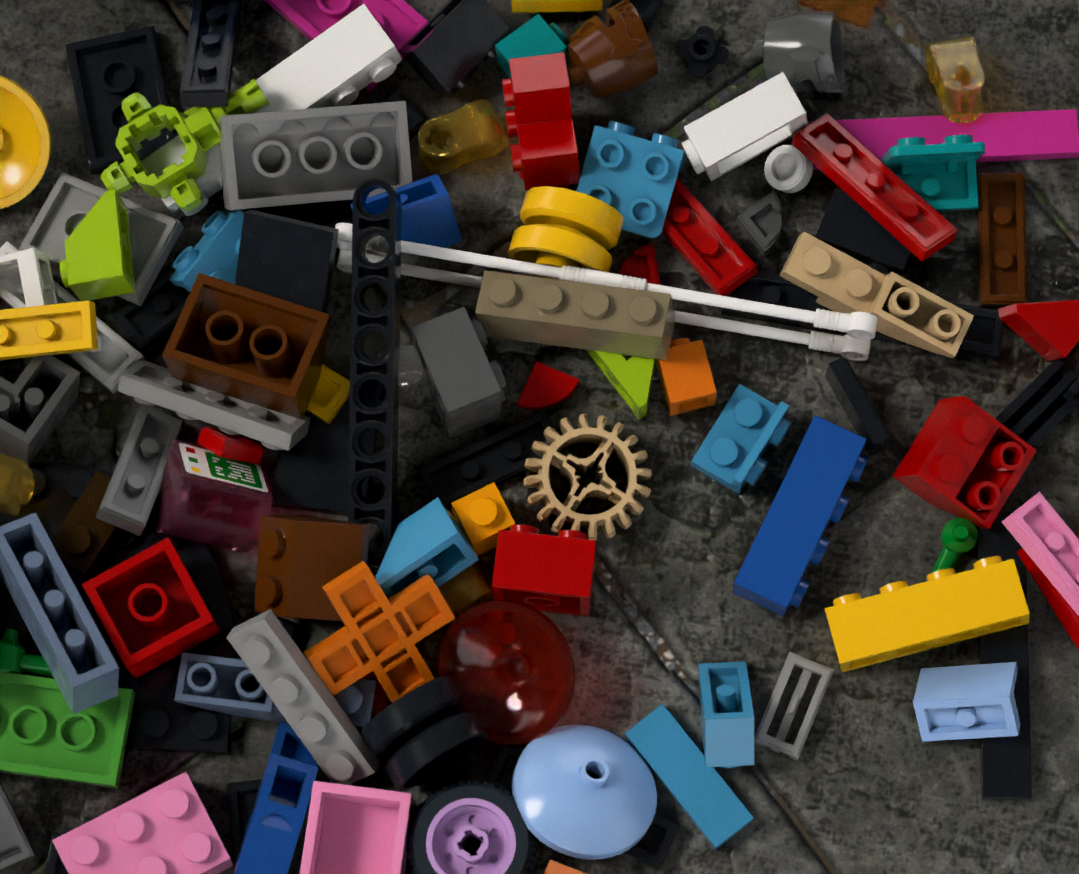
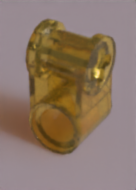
M968 36L927 43L925 46L927 72L930 82L934 84L943 115L956 123H969L976 120L983 111L980 90L984 85V72L979 61L974 37Z
M487 99L474 101L459 110L425 122L418 133L419 159L422 166L429 172L443 174L474 161L491 158L502 152L508 146L509 141L491 101ZM435 143H439L444 149H439Z

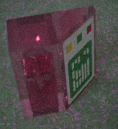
M173 439L170 443L156 532L241 553H246L258 547L260 515H270L273 499L262 462L260 461L258 465L219 457L203 446Z

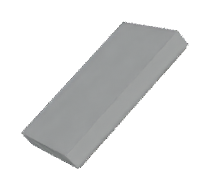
M61 172L18 250L35 248L49 255L51 268L60 272V261L66 259L65 240L107 190ZM121 197L128 208L136 292L118 295V297L141 306L184 226L177 219Z

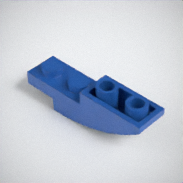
M279 722L253 812L246 828L233 874L288 873L311 797L313 781L316 779L319 767H317L318 763L287 723Z

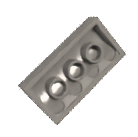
M406 101L220 116L224 209L239 210L353 199L354 191L358 185L372 178L382 179L395 188L413 182ZM375 189L369 193L367 198L386 192V190Z

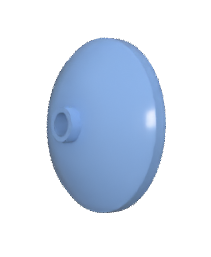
M580 724L564 725L549 729L535 737L526 746L514 769L512 793L527 828L545 845L562 854L591 860L619 855L635 846L645 835L653 821L657 806V790L650 768L633 746L605 729ZM586 771L593 772L600 778H591Z

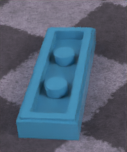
M663 704L625 732L624 736L643 757L653 773L715 850L753 821L754 817L714 767L705 766V757Z

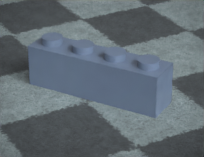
M36 512L0 526V576L72 714L118 696L119 667Z

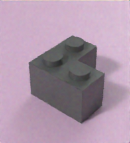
M465 307L411 327L413 346L430 383V398L448 439L500 419L501 402L506 400L502 388L506 387V382L496 360L489 362L482 348L488 345L479 319L470 320Z
M52 355L33 357L14 384L0 377L1 453L25 467L30 465L78 397L80 372Z

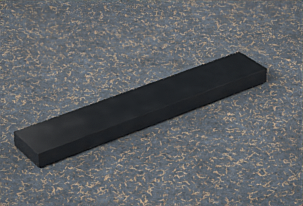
M758 270L754 276L727 295L733 298L815 312L816 309L832 311L815 302L818 296L780 277V274ZM952 303L974 315L957 354L998 360L1004 329V322L999 318V311ZM722 308L721 310L722 315L842 335L847 334L845 332L816 328L813 326L814 323ZM877 331L873 339L913 346Z
M999 513L990 529H983L975 525L978 533L976 562L992 556H1001L1002 561L1014 558L1027 603V570L1016 553L1022 547L1002 524V521L1012 513ZM1028 624L978 637V664L1017 663L1018 672L1014 697L1020 720L1018 736L980 738L981 800L1030 801L1032 799Z

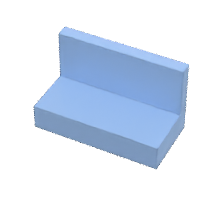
M1007 662L921 668L913 705L922 742L1018 736L1020 720L1014 697L1018 672L1017 663Z

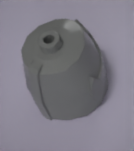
M801 11L769 19L765 23L764 38L756 40L755 54L757 58H763L768 80L784 72L794 92H808L809 81L811 80L819 93H844V53L841 29L835 11Z

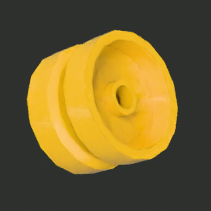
M533 187L525 194L520 211V220L525 225L514 230L508 250V258L560 268L563 265L609 272L612 256L607 250L617 246L624 218L612 206L585 193L559 187Z

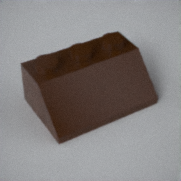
M198 273L162 356L173 378L303 419L320 378L331 316Z

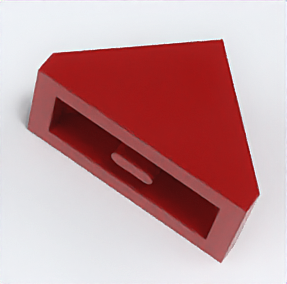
M1079 300L1019 303L998 308L999 318L1046 361L1065 358L1079 341Z

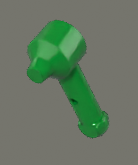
M954 518L944 526L940 536L943 549L931 573L943 569H954L960 556H965L974 548L978 533L974 524L968 519Z
M6 629L2 639H0V672L16 674L24 672L53 677L43 656L28 654L27 650L19 642V631Z

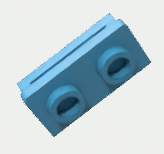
M225 209L223 212L218 210L212 214L203 225L201 231L204 235L195 247H187L174 261L173 268L176 270L169 280L175 286L184 287L189 292L194 285L198 273L235 284L244 213L240 209Z

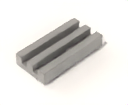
M789 652L755 734L754 743L760 746L765 745L771 748L770 750L784 753L789 755V758L798 761L834 670ZM795 665L802 668L803 671L777 735L774 738L767 735V731ZM811 674H817L821 678L795 742L791 745L784 742Z

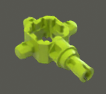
M255 79L250 80L248 84L234 91L229 97L228 106L192 107L184 113H179L174 107L160 104L153 108L143 95L138 92L133 93L122 101V110L128 124L119 129L115 143L124 162L120 164L117 161L103 171L100 177L108 190L115 189L118 194L134 188L132 183L137 181L148 195L163 199L171 195L181 209L186 212L191 211L203 202L201 190L195 180L205 174L209 160L205 154L206 151L218 145L221 141L220 116L254 113L264 106L267 107L270 103ZM165 127L169 131L176 129L187 150V153L181 156L184 162L179 165L176 163L171 164L162 170L164 174L159 177L155 173L149 175L137 152L143 148L141 142L145 139L151 141L162 134L160 130Z

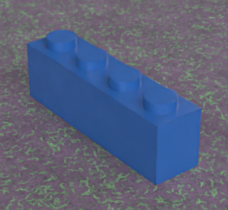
M814 415L736 577L732 589L733 594L784 617L789 605L796 608L799 607L810 582L802 579L809 563L816 566L819 565L830 540L822 537L829 521L836 524L839 523L850 499L842 495L849 479L858 483L869 460V456L862 454L866 438Z

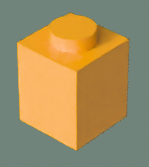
M495 482L451 503L454 518L460 524L477 556L497 547L499 530L510 531V526L516 525Z

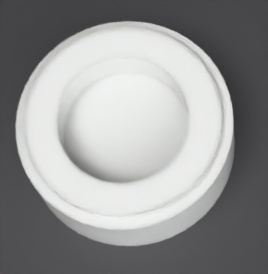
M782 145L775 148L768 155L764 166L767 182L773 188L785 193H795L803 189L810 181L813 172L812 162L793 145Z

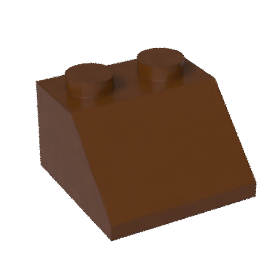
M304 514L260 515L254 611L264 613L271 609L274 615L287 618L342 621L322 586L362 561L367 564L370 525Z

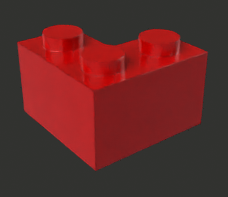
M565 53L509 59L511 78L502 79L505 107L514 106V110L505 111L508 138H518V144L510 145L513 173H523L525 190H530L533 187L579 184L578 150L572 119L570 84Z

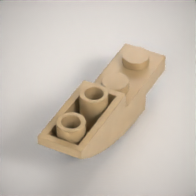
M806 232L798 236L780 274V277L818 296L815 302L834 312L847 314L852 312L871 313L878 318L877 332L950 358L956 356L974 315L900 275L894 272L884 275Z

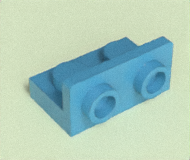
M739 384L693 457L691 466L737 494H740L746 483L754 486L768 463L762 459L770 444L778 447L792 422L786 419L790 405L781 401L777 406Z

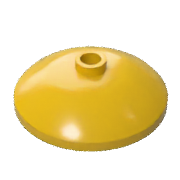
M0 75V209L25 198L39 184L50 161L52 141L47 118L36 99L24 87Z

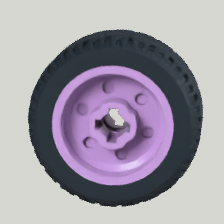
M480 780L458 781L436 790L419 806L409 826L407 856L413 874H532L537 855L536 837L527 828L514 796L506 789L490 782ZM470 838H474L476 842L481 844L477 854L470 856L468 852L463 850L468 843L467 840Z

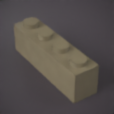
M484 270L475 310L476 318L479 319L486 337L661 360L668 359L675 323L672 297L668 293Z

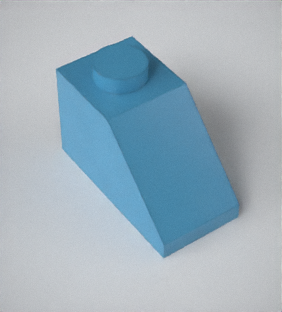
M437 497L397 525L375 579L388 599L426 574L434 580L437 587H440L477 562L479 558L460 524Z
M746 661L698 664L705 766L735 768L737 766L755 765L754 712Z

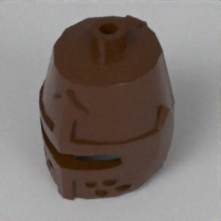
M623 0L606 10V26L597 16H594L587 20L569 38L570 43L567 45V49L573 66L572 69L568 70L569 77L576 87L583 84L592 98L597 99L631 90L658 75V65L649 36L637 10L630 0Z

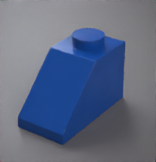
M438 174L396 188L402 202L401 240L444 248L462 241L449 194ZM387 192L366 199V207L369 213L374 215L382 213L389 205V195Z

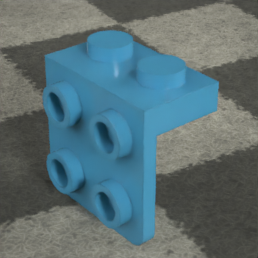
M610 120L607 128L595 125L577 192L597 198L615 208L624 218L622 230L649 238L660 236L679 170H683L687 157L685 150L678 149L680 140L653 133L651 141L634 136L635 127Z

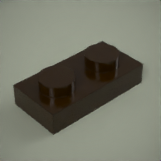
M99 471L95 472L51 540L62 563L87 578L120 529L95 518L111 479Z

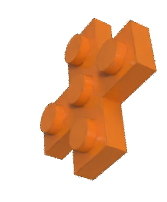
M364 561L322 586L345 626L306 650L304 654L333 696L370 672L374 673L391 703L415 688L435 679L415 644L455 619V616L434 580L428 574L388 599Z

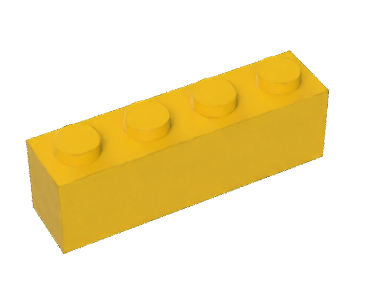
M992 556L975 562L973 564L974 569L955 574L953 568L943 569L930 573L926 576L927 581L908 586L907 581H898L882 586L879 589L880 594L862 598L860 593H853L834 599V606L825 608L841 671L846 672L1029 624L1030 613L1014 558L1002 561L1001 556Z

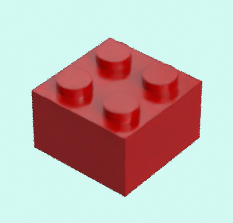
M511 525L510 531L499 530L492 580L494 604L505 608L589 617L596 563V540L587 539L586 533L575 530H560L558 536L539 534L538 528L529 525Z
M169 537L82 584L124 665L135 679L221 632Z

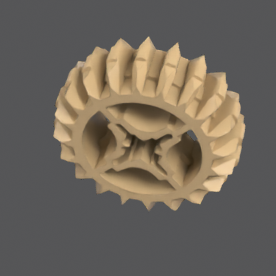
M580 414L577 423L578 429H574L571 421L565 417L560 421V429L563 435L560 436L551 427H547L544 430L545 439L550 446L540 441H534L531 449L542 459L527 458L525 461V468L537 472L538 475L525 477L523 486L539 488V491L528 496L527 502L530 506L544 502L545 507L539 511L537 519L542 522L553 514L557 518L551 528V532L554 534H558L565 523L572 526L570 530L580 531V528H586L587 539L590 540L597 539V527L602 528L604 535L608 539L613 538L616 533L612 521L615 520L620 527L628 529L632 522L625 510L634 515H640L644 510L641 503L633 497L648 498L651 489L645 485L638 484L637 481L650 479L652 470L636 468V465L647 459L648 454L646 451H638L633 454L630 452V449L637 443L638 437L633 434L624 442L618 437L624 428V425L620 422L614 425L610 433L603 430L606 424L605 416L600 415L596 421L595 428L589 427L587 414ZM581 442L599 445L596 451L587 458H577L571 454L565 456L559 452L567 446ZM611 453L618 458L623 467L626 480L624 492L615 487L616 482L610 479L605 471V464ZM599 460L594 480H599L600 484L590 483L576 497L575 494L580 486L578 482L581 476H575V472L578 471L584 474L588 468L591 469L594 463ZM550 464L560 469L559 474L564 476L570 485V492L563 504L556 498L550 486ZM596 497L604 502L610 500L616 504L613 508L599 514L587 515L575 512L579 505L587 498Z

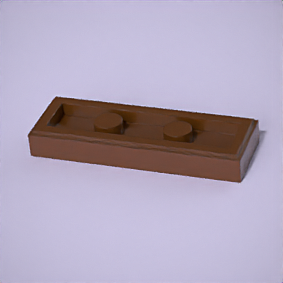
M978 172L977 248L979 307L998 309L1013 304L1028 303L1024 173Z

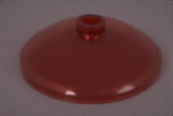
M493 600L474 606L461 614L451 624L440 645L437 659L438 677L446 675L452 677L464 697L462 705L456 713L474 712L487 731L488 736L484 740L503 745H517L530 742L553 729L563 718L570 706L575 688V665L570 647L555 623L541 611L530 605L513 600ZM515 658L523 663V673H519L514 668L513 662Z

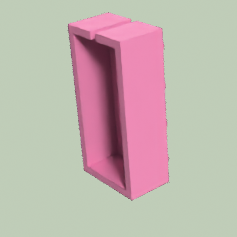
M313 781L300 874H405L407 836L415 804L412 793Z

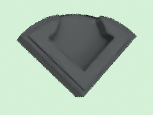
M774 191L739 214L736 218L737 224L763 257L767 255L779 239L783 221L782 206Z

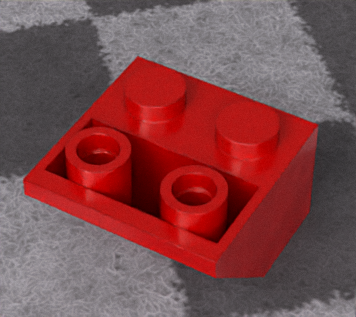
M966 396L940 399L892 477L928 504L959 518L968 519L983 529H990L1037 450Z

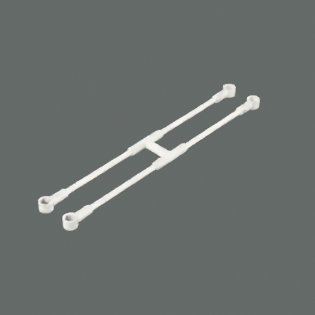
M337 223L335 228L339 229L336 248L340 249L337 268L352 274V224ZM381 236L370 239L365 250L388 253L389 249L387 241ZM401 240V252L559 280L668 293L675 300L814 323L813 326L816 328L845 332L847 334L841 336L811 331V334L674 310L675 322L804 344L808 345L809 349L841 354L842 357L852 361L868 360L871 339H874L878 318L867 312L847 314L824 309H816L815 312L647 283V279L623 276L610 272L563 265L560 268ZM365 252L366 257L372 263L380 262L385 258L384 256L380 257ZM401 263V275L481 288L483 277Z

